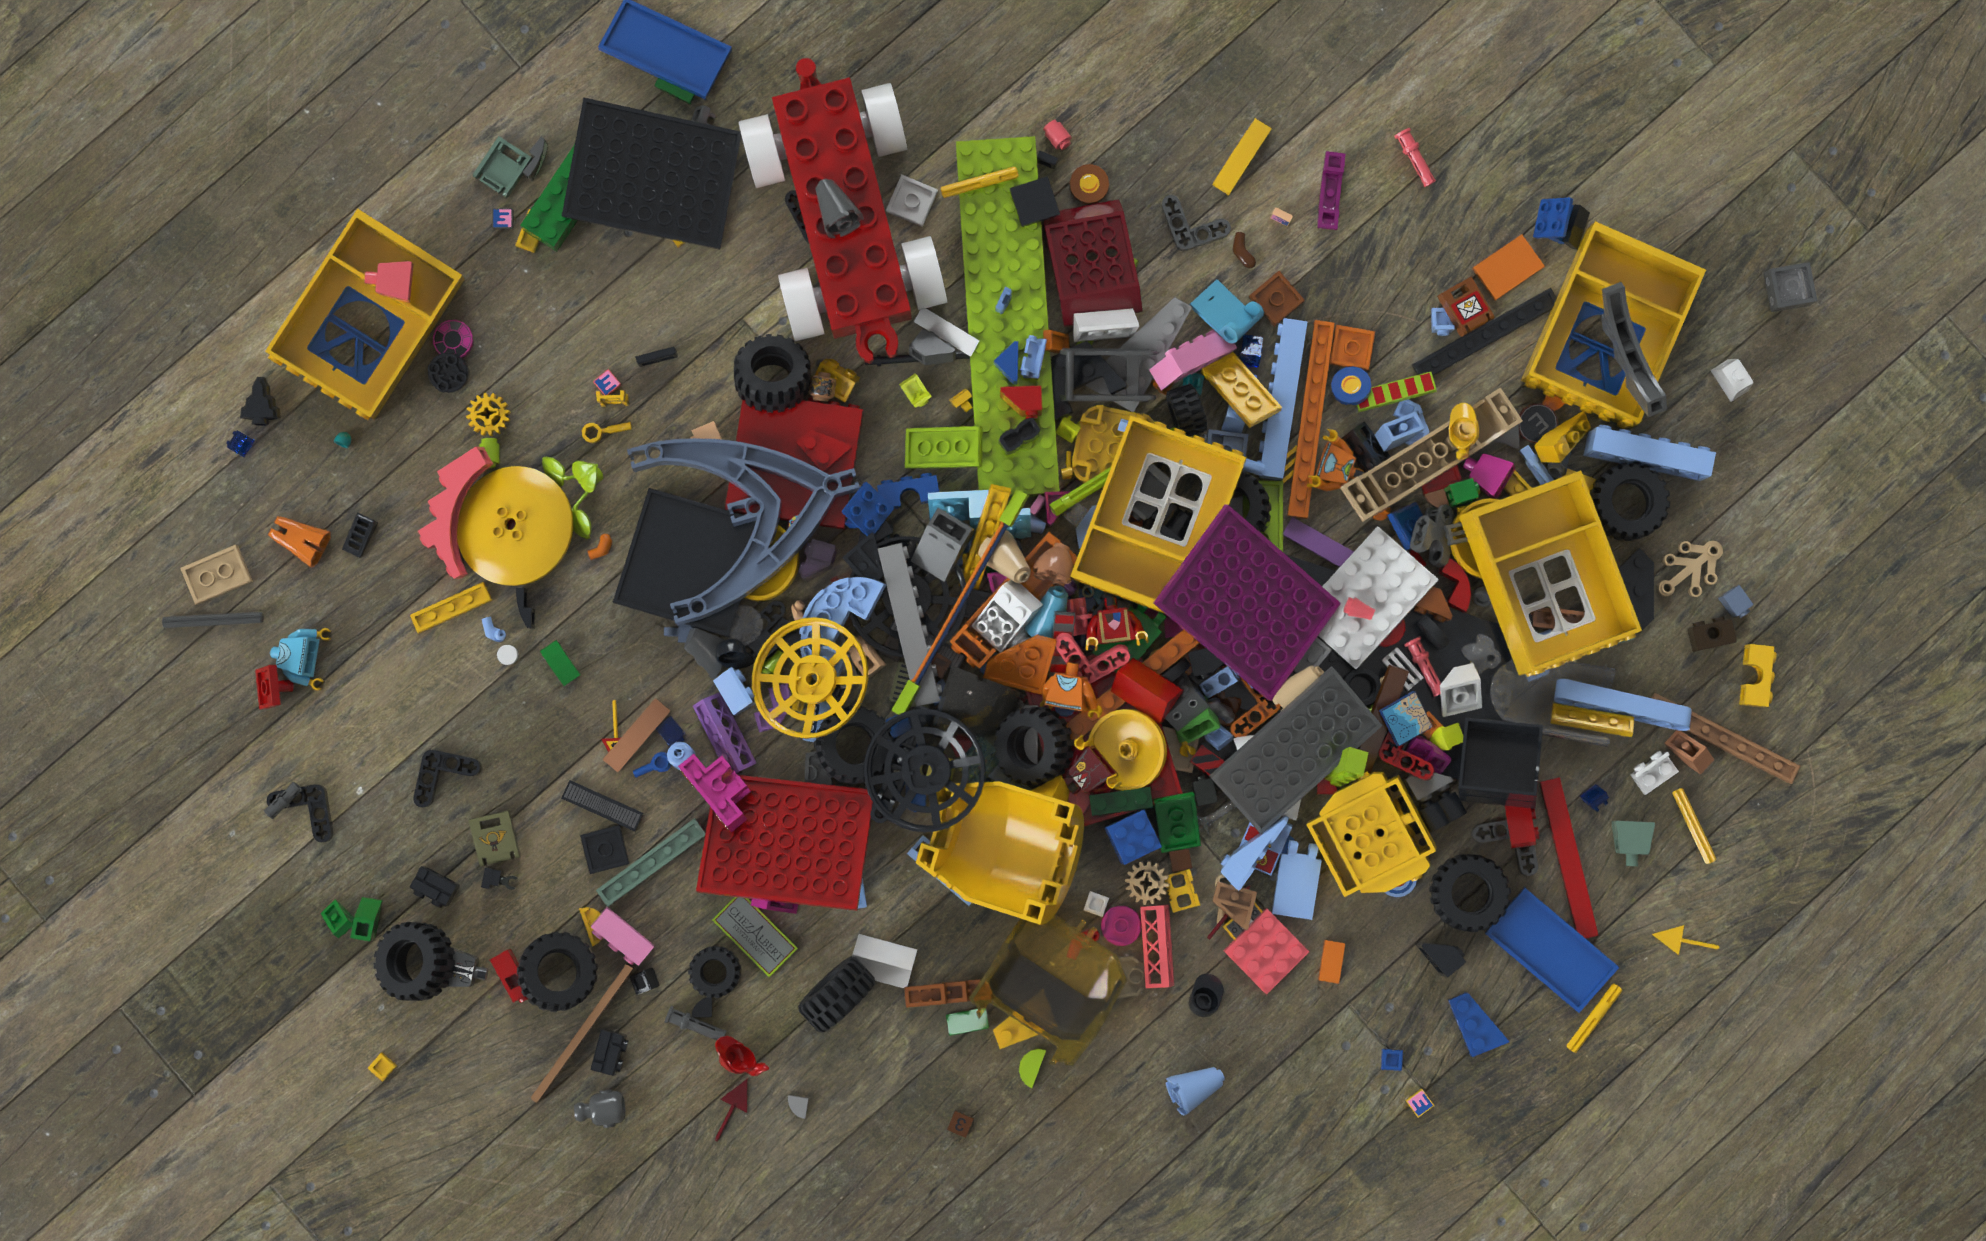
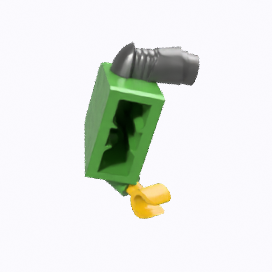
M1205 697L1210 707L1179 731L1175 729L1178 741L1182 744L1179 750L1180 754L1188 757V751L1190 755H1195V748L1188 745V743L1219 729L1218 717L1226 723L1232 722L1235 714L1231 707L1221 703L1219 698L1208 700Z

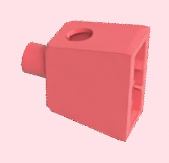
M409 261L378 263L377 272H365V283L375 284L377 294L410 302L414 264Z

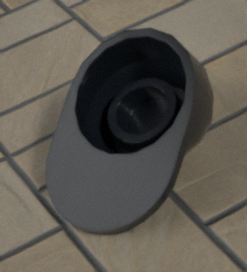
M727 639L717 645L716 660L726 668L742 669L754 663L753 656L746 652L744 644L737 639Z
M1202 974L1195 980L1188 1002L1190 1010L1195 1015L1210 1017L1218 1010L1224 993L1222 982L1212 974Z

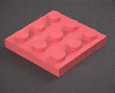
M1267 908L1249 925L1248 930H1244L1223 950L1266 995L1309 953L1299 940Z

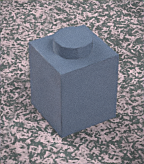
M1740 585L1731 588L1718 598L1732 618L1737 616L1742 618L1750 612L1748 608L1754 605Z

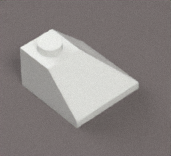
M1473 663L1454 667L1441 683L1440 696L1443 717L1482 708L1481 680Z

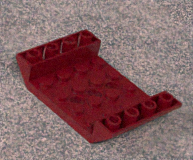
M1119 199L1060 210V216L1042 221L1052 260L1064 327L1074 325V313L1132 308L1135 313L1143 312L1134 257L1124 211ZM1108 249H1115L1117 255L1109 257L1106 251ZM1093 252L1098 257L1096 260L1090 261L1086 255ZM1070 256H1075L1078 262L1071 265L1066 260Z

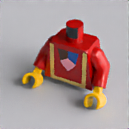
M1116 597L1104 598L1106 610H1100L1096 615L1092 616L1087 626L1085 649L1088 650V646L1093 645L1095 646V651H1097L1099 644L1132 641L1135 639L1137 645H1140V639H1145L1147 643L1149 642L1148 634L1144 631L1140 620L1132 611H1127V608H1118Z

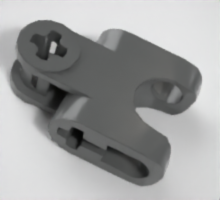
M1441 505L1439 509L1434 506L1428 507L1425 511V516H1421L1416 521L1410 542L1411 549L1417 553L1429 549V562L1438 568L1448 563L1451 554V547L1447 545L1448 538L1445 537L1446 530L1443 529V526L1450 525L1453 520V511L1449 505Z

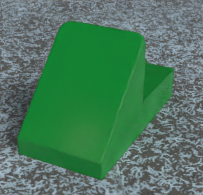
M336 899L321 912L332 934L338 939L353 926L354 917Z

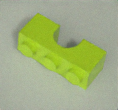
M1352 747L1344 749L1338 766L1324 780L1331 781V785L1342 787V785L1362 777L1369 752Z

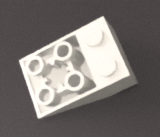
M1009 580L1001 586L972 624V627L1001 653L1033 619L1043 604L1022 584Z

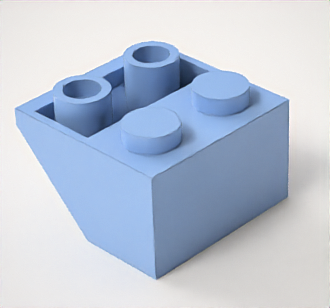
M731 667L714 679L713 682L732 714L736 716L756 703L751 687H746L744 684L746 678L741 670Z

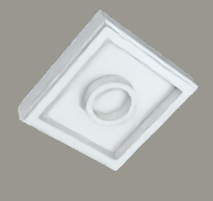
M901 174L886 212L923 227L938 189Z

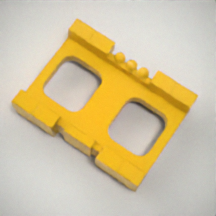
M620 390V395H602L600 391H596L597 402L602 407H605V404H624L629 406V395L624 390Z
M1190 869L1170 874L1169 878L1165 880V882L1170 884L1166 888H1168L1167 892H1169L1168 895L1169 899H1171L1170 905L1173 913L1200 906L1198 895L1194 893V887L1191 883L1193 878ZM1182 874L1186 884L1174 888L1171 878ZM1189 894L1191 904L1182 908L1179 907L1177 897Z

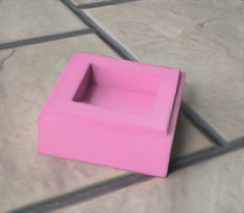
M1039 494L1031 506L1030 513L1035 517L1045 503V497Z

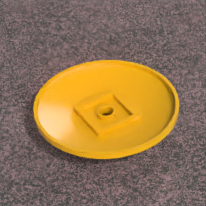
M511 466L495 470L478 480L464 498L457 527V542L460 552L467 564L478 575L493 583L506 586H520L535 582L549 574L560 563L568 550L573 533L571 505L562 488L552 478L538 470L521 466ZM514 519L516 525L512 530H509L507 523L509 520Z

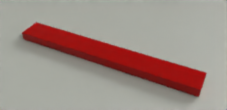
M1560 777L1539 782L1575 930L1586 939L1599 936Z

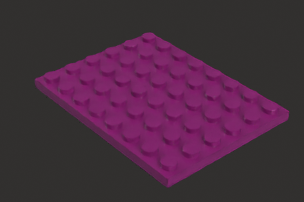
M1227 504L1222 507L1153 602V604L1270 701H1272L1341 604Z

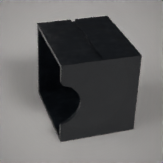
M1465 718L1458 787L1459 801L1536 809L1543 725Z

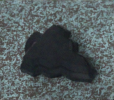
M265 377L256 378L252 386V394L246 398L245 406L241 408L240 419L252 420V425L268 426L269 420L281 419L280 408L276 407V400L270 395V386Z

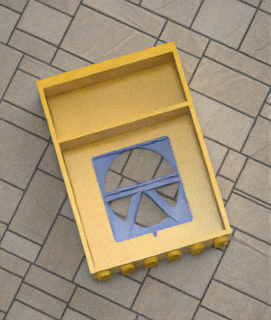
M357 208L265 352L270 354L268 359L280 366L283 363L286 364L287 367L285 369L295 376L299 377L300 374L305 376L303 381L315 388L318 385L321 386L322 389L320 391L332 399L335 396L340 398L338 402L350 410L352 407L356 408L357 411L355 413L366 420H369V418L375 420L465 279L459 272ZM409 261L414 264L410 302L377 294L375 284L365 283V272H377L378 263ZM355 301H365L376 305L383 311L389 322L390 336L387 347L340 319L334 313L343 305ZM328 322H332L347 332L329 342L325 341ZM355 338L354 366H346L336 361L329 351ZM363 342L381 353L379 358L368 365H363Z
M1595 221L1583 236L1521 381L1528 388L1543 390V394L1546 396H1557L1567 405H1577L1585 413L1591 414L1593 412L1599 415L1598 418L1603 421L1609 422L1611 420L1617 423L1619 428L1628 430V428L1632 429L1640 424L1645 412L1627 389L1626 376L1623 369L1614 377H1610L1607 355L1614 358V349L1574 332V330L1585 319L1604 314L1602 289L1622 282L1625 286L1627 305L1636 337L1643 355L1658 382L1706 270ZM1570 340H1575L1590 347L1571 360L1569 353ZM1599 351L1602 380H1592L1584 377L1576 370V367Z

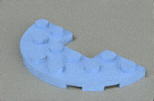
M865 577L844 578L835 581L815 595L806 608L803 618H824L844 626L850 612L862 619L868 620L886 584ZM812 625L800 628L801 640L812 638ZM820 626V638L835 643L840 632L827 626ZM812 644L800 648L802 657L812 655ZM820 645V656L829 661L836 651L828 646ZM843 659L834 666L837 676H840L845 666ZM816 674L811 675L817 681Z

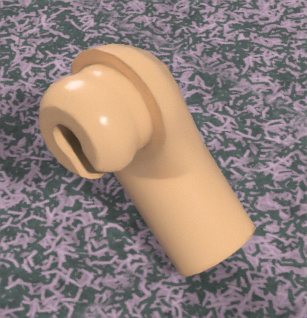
M797 600L791 606L794 620L803 618L805 604L801 600Z

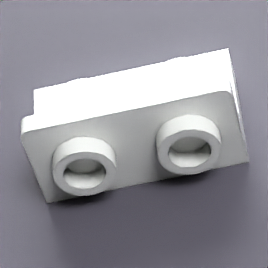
M1658 751L1650 756L1651 761L1646 764L1642 762L1633 768L1635 772L1630 775L1644 795L1679 772L1668 757L1670 755L1668 751L1662 753Z

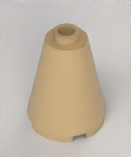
M1005 531L987 566L1015 583L1025 582L1030 576L1031 569L1013 535L1009 531ZM987 537L981 544L978 552L980 558L983 556L992 538L989 539Z
M1311 665L1289 677L1272 701L1275 705L1279 703L1284 709L1319 678L1324 671L1319 666L1314 667Z

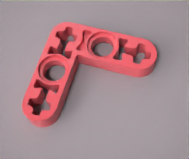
M1061 633L1056 637V649L1066 664L1071 662L1069 659L1072 655H1079L1081 657V660L1077 663L1079 664L1077 676H1082L1081 667L1083 666L1084 671L1089 673L1087 679L1090 684L1125 665L1130 659L1128 647L1119 644L1088 661L1070 634ZM1061 640H1064L1065 642L1068 641V647L1070 649L1068 652L1066 646L1064 644L1061 645ZM1117 652L1124 653V657L1117 656ZM1102 660L1109 663V666L1105 669L1097 666Z

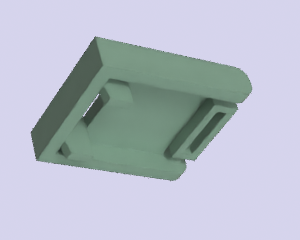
M498 136L473 173V177L478 179L483 174L479 181L499 194L503 192V196L508 198L523 176L524 169L533 158ZM506 147L520 155L516 160L517 162L503 154Z

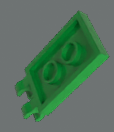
M1139 604L1135 610L1130 606L1127 611H1132L1140 620L1144 631L1148 634L1149 642L1147 643L1145 639H1140V645H1137L1135 639L1132 641L1099 644L1097 651L1094 649L1092 654L1098 656L1112 647L1122 644L1127 646L1130 651L1129 661L1132 658L1139 660L1162 633L1158 627L1164 622L1166 616L1159 612L1152 620L1145 614L1148 607ZM1117 652V656L1123 658L1124 653ZM1102 660L1105 665L1109 666L1107 661ZM1119 667L1118 669L1114 670V672L1117 674V671H1118L1121 667Z

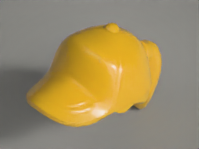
M1468 403L1457 404L1450 414L1449 439L1458 449L1456 457L1459 460L1469 458V449L1479 438V422L1473 407Z

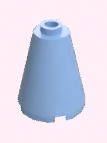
M1215 1067L1170 1076L1166 1078L1168 1081L1166 1082V1087L1172 1102H1176L1180 1106L1177 1108L1178 1112L1185 1116L1221 1088L1225 1078L1220 1069L1217 1070Z

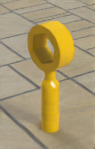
M631 422L601 429L595 423H588L582 429V436L589 443H597L601 440L603 433L611 434L632 430ZM595 427L598 430L597 437L589 439L586 436L587 429Z

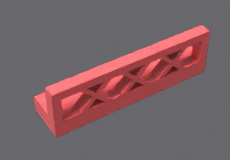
M1169 904L1141 906L1146 988L1174 986ZM1146 910H1156L1157 919L1153 924L1147 920ZM1152 929L1158 934V940L1154 944L1148 940V933ZM1153 949L1159 954V961L1156 964L1149 960V954ZM1154 970L1161 975V983L1151 984L1150 975Z

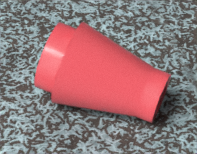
M1349 597L1343 612L1347 613V616L1371 620L1375 609L1356 597Z

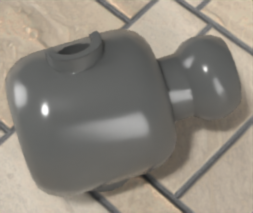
M611 1089L600 1090L599 1093L591 1096L588 1104L578 1102L574 1105L575 1119L583 1122L591 1118L592 1123L597 1126H603V1128L614 1127L625 1119L623 1095Z

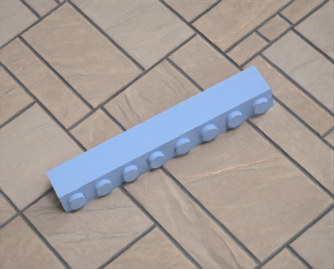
M1284 318L1283 324L1279 323L1277 335L1281 336L1280 343L1275 345L1274 355H1278L1277 363L1273 362L1271 374L1275 375L1274 382L1269 383L1268 392L1282 406V409L1279 413L1269 417L1268 421H1263L1262 433H1266L1265 441L1260 440L1259 452L1262 453V460H1257V462L1265 464L1262 476H1259V478L1283 481L1307 321Z

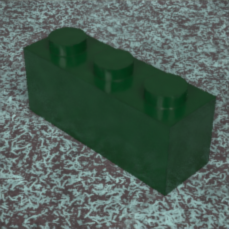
M1151 787L1089 795L1092 816L1154 808Z

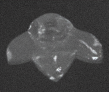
M1484 634L1477 635L1476 643L1467 644L1461 648L1463 655L1471 661L1469 664L1473 663L1478 673H1482L1487 668H1495L1501 662V655L1494 649L1493 640ZM1493 655L1494 660L1488 661L1487 656Z

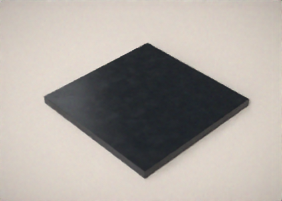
M648 488L613 603L675 621V615L678 618L689 615L688 607L677 609V613L674 614L670 604L695 597L718 582L741 556L749 542L756 521L734 527L730 516L734 515L736 519L744 515L737 513L730 515V512L724 509ZM741 600L711 616L686 623L685 625L730 637ZM695 604L693 611L696 613L701 612L704 608L703 604Z

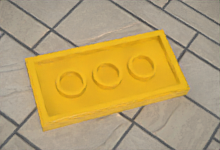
M1234 352L1203 367L1201 370L1203 376L1249 428L1279 413L1282 409V406Z

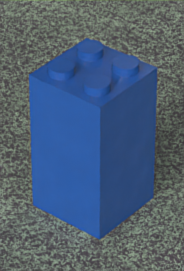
M1145 810L1134 812L1104 827L1117 857L1123 865L1162 847Z

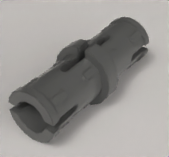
M292 782L285 791L276 796V799L264 809V812L271 819H274L285 807L288 808L291 805L290 802L303 791L297 783Z

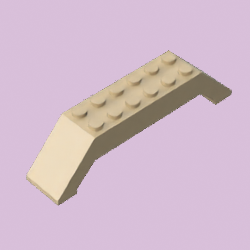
M1501 388L1472 406L1479 422V438L1470 447L1469 457L1523 421ZM1450 421L1373 469L1357 476L1340 487L1362 522L1386 510L1465 460L1457 459L1456 452H1458V449L1449 439Z

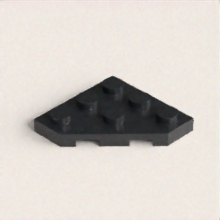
M1639 548L1618 569L1640 627L1643 630L1654 620V562Z

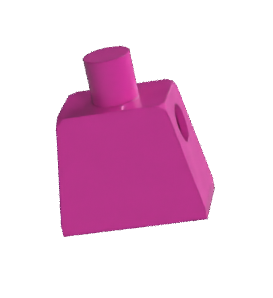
M1482 454L1478 461L1469 457L1463 466L1471 471L1469 479L1473 478L1474 482L1478 483L1480 490L1492 499H1498L1515 471L1514 463L1488 454Z

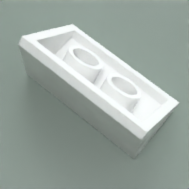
M1133 308L1074 313V342L1132 337L1139 327V322Z
M859 934L852 957H856L875 977V981L904 988L908 987L917 949Z

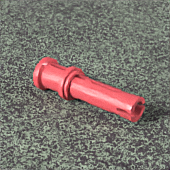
M1409 127L1394 137L1399 140L1403 148V154L1408 155L1424 187H1427L1436 182L1422 157L1418 149L1419 143L1415 142Z
M1419 636L1406 642L1404 646L1408 647L1413 657L1412 661L1418 664L1433 696L1436 697L1440 695L1441 682L1428 659L1429 652L1425 651Z

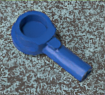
M659 752L654 755L651 763L633 770V774L637 778L653 770L665 772L672 765L668 761L667 753Z

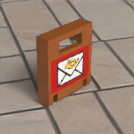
M1472 276L1437 296L1461 337L1494 319V314ZM1460 288L1463 295L1454 299L1451 292Z

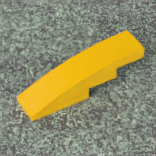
M1255 118L1212 185L1230 195L1272 128Z

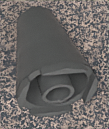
M823 179L819 181L815 190L824 229L828 237L835 238V234H840L842 237L856 230L861 225L859 221L861 219L864 220L862 212L833 180Z

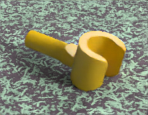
M1066 451L1067 468L1061 469L1063 480L1070 479L1073 476L1071 451Z

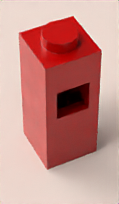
M508 949L490 959L512 1002L514 1003L519 1000L521 1004L528 1000L521 993V987L518 986L517 967L519 962L513 951Z

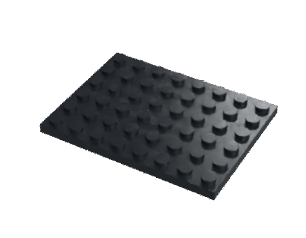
M583 97L561 217L720 250L741 131Z

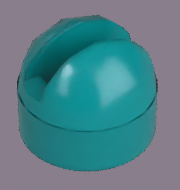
M340 432L336 435L334 442L348 449L352 439L347 432Z

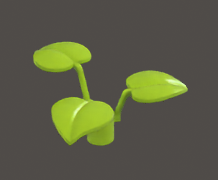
M543 457L542 466L544 473L552 478L560 487L564 485V480L576 478L585 490L572 509L573 531L580 537L590 539L592 529L590 519L584 511L578 509V506L589 493L595 490L596 484L603 480V473L598 468V464L576 461L572 465L573 475L566 476L565 469L559 461L551 457Z

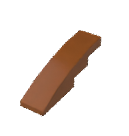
M988 978L904 987L906 1008L990 999Z

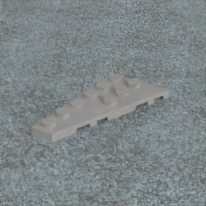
M1176 297L1119 348L1157 351V355H1139L1138 394L1146 392L1153 379L1149 369L1166 356L1165 353L1171 347L1192 309L1191 305ZM1127 355L1110 356L1106 362L1126 383ZM1103 377L1085 385L1099 394H1110ZM1126 389L1115 394H1126ZM1140 401L1114 402L1134 412Z

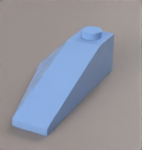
M1286 815L1273 823L1265 832L1257 834L1234 850L1230 856L1227 854L1221 861V873L1238 891L1255 870L1257 860L1260 861L1269 848L1268 845L1273 844L1287 824L1289 817Z

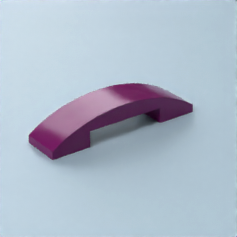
M1325 152L1317 228L1338 229L1339 203L1346 153Z

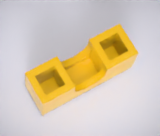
M1745 645L1743 665L1755 668L1758 678L1753 685H1741L1739 705L1764 708L1769 707V704H1771L1773 693L1770 692L1775 677L1772 668L1776 662L1774 646Z

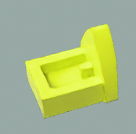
M1459 723L1437 728L1432 734L1430 742L1445 751L1451 750L1452 746L1463 743L1464 736Z

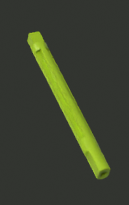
M1111 467L1049 504L1052 513L1057 517L1076 503L1104 487Z

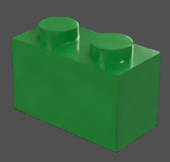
M1473 478L1450 484L1444 488L1451 508L1474 501L1479 497L1478 494L1480 493L1479 485L1477 482H1474Z

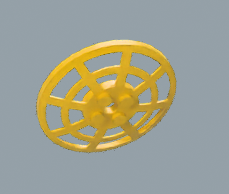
M815 617L792 621L774 632L760 649L752 672L754 701L763 718L780 732L803 739L822 737L845 725L862 704L868 684L867 659L856 637L836 622ZM812 625V638L800 640L791 646L782 638L795 629ZM820 626L836 629L848 639L840 647L830 640L820 638ZM777 644L784 653L779 658L773 674H762L765 659L772 647ZM812 644V655L800 658L795 652L804 646ZM820 645L828 646L836 651L829 661L820 656ZM853 645L858 650L862 661L863 676H853L852 664L846 654ZM790 658L794 663L790 674L780 675L783 665ZM841 659L845 663L847 676H837L834 668ZM816 674V683L810 685L809 677ZM760 682L773 683L774 695L779 706L771 712L767 710L763 701ZM779 683L789 684L792 695L785 701L781 695ZM862 684L858 700L847 715L842 706L850 695L852 685ZM836 685H846L843 696L837 702L832 696ZM798 700L808 704L806 715L797 713L790 707ZM826 700L831 709L822 714L814 715L816 704ZM786 712L795 719L805 721L803 732L790 730L778 723L775 718ZM834 713L841 720L837 725L827 730L811 733L813 721L826 719Z

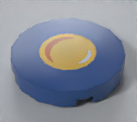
M1354 366L1345 367L1339 370L1332 379V394L1341 404L1358 405L1364 402L1370 395L1371 379L1367 372L1361 368Z

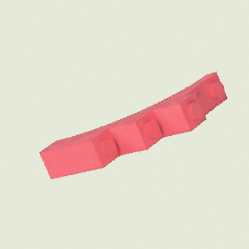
M474 447L437 471L440 476V483L447 489L427 501L430 505V512L437 519L418 531L420 541L425 547L437 548L436 553L438 557L444 561L447 566V573L454 579H461L468 575L458 547L457 527L459 513L470 487L484 471L493 465L484 447Z

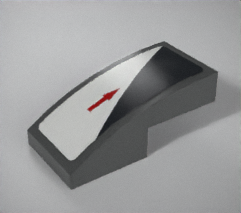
M542 136L530 149L529 153L533 160L523 171L524 175L531 181H533L541 169L547 152L548 143Z

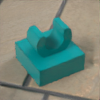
M1189 374L1183 378L1182 386L1190 383L1194 386L1198 395L1201 396L1204 381L1203 374Z

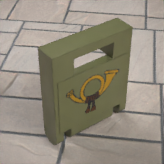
M510 810L468 820L480 867L485 866L484 858H486L488 865L512 860V851H514L515 858H520ZM499 817L501 825L483 829L482 821Z

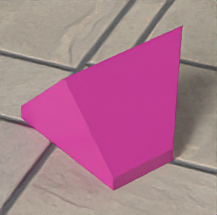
M1071 491L1044 493L1046 519L1049 527L1060 516L1056 517L1052 513L1049 504Z

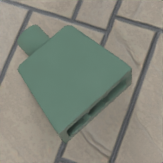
M1612 821L1616 853L1626 854V866H1638L1639 854L1649 855L1655 822Z

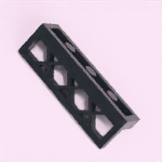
M1365 421L1341 438L1353 451V456L1356 457L1355 461L1364 473L1391 457L1387 451H1383L1375 434ZM1360 429L1363 430V432L1365 433L1366 437H1364V436L1362 435V433L1359 431ZM1373 447L1377 449L1378 454L1373 450Z

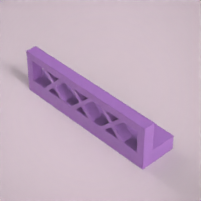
M720 692L704 698L693 705L718 758L723 756L736 774L757 764ZM717 699L720 705L719 710L714 708L712 700ZM722 717L727 719L729 723L728 728L723 726L721 722ZM731 735L737 738V746L732 744L730 740ZM740 753L746 756L749 763L742 764L739 758Z

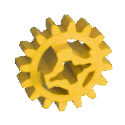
M484 393V398L477 395L476 402L470 401L473 405L472 408L468 407L466 409L471 412V414L466 416L467 419L472 420L469 426H475L473 431L476 433L481 430L482 436H485L488 432L489 436L493 437L494 431L501 434L500 428L506 429L507 427L504 423L510 422L506 415L511 414V411L505 410L509 405L506 402L502 403L503 398L501 396L496 399V394L494 393L490 397L487 393ZM491 402L496 403L500 409H494ZM488 411L493 413L489 415V419L484 416L488 414ZM477 421H484L486 427L480 426Z

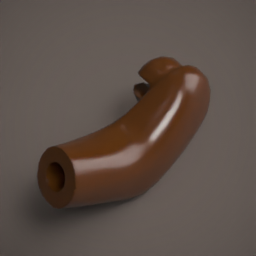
M1236 232L1233 243L1235 256L1244 267H1255L1256 260L1245 247V233Z

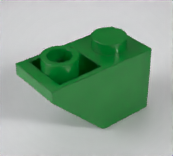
M361 898L354 916L350 938L375 941L383 900Z

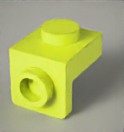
M916 373L899 384L915 408L926 405L929 402L928 399L932 397Z

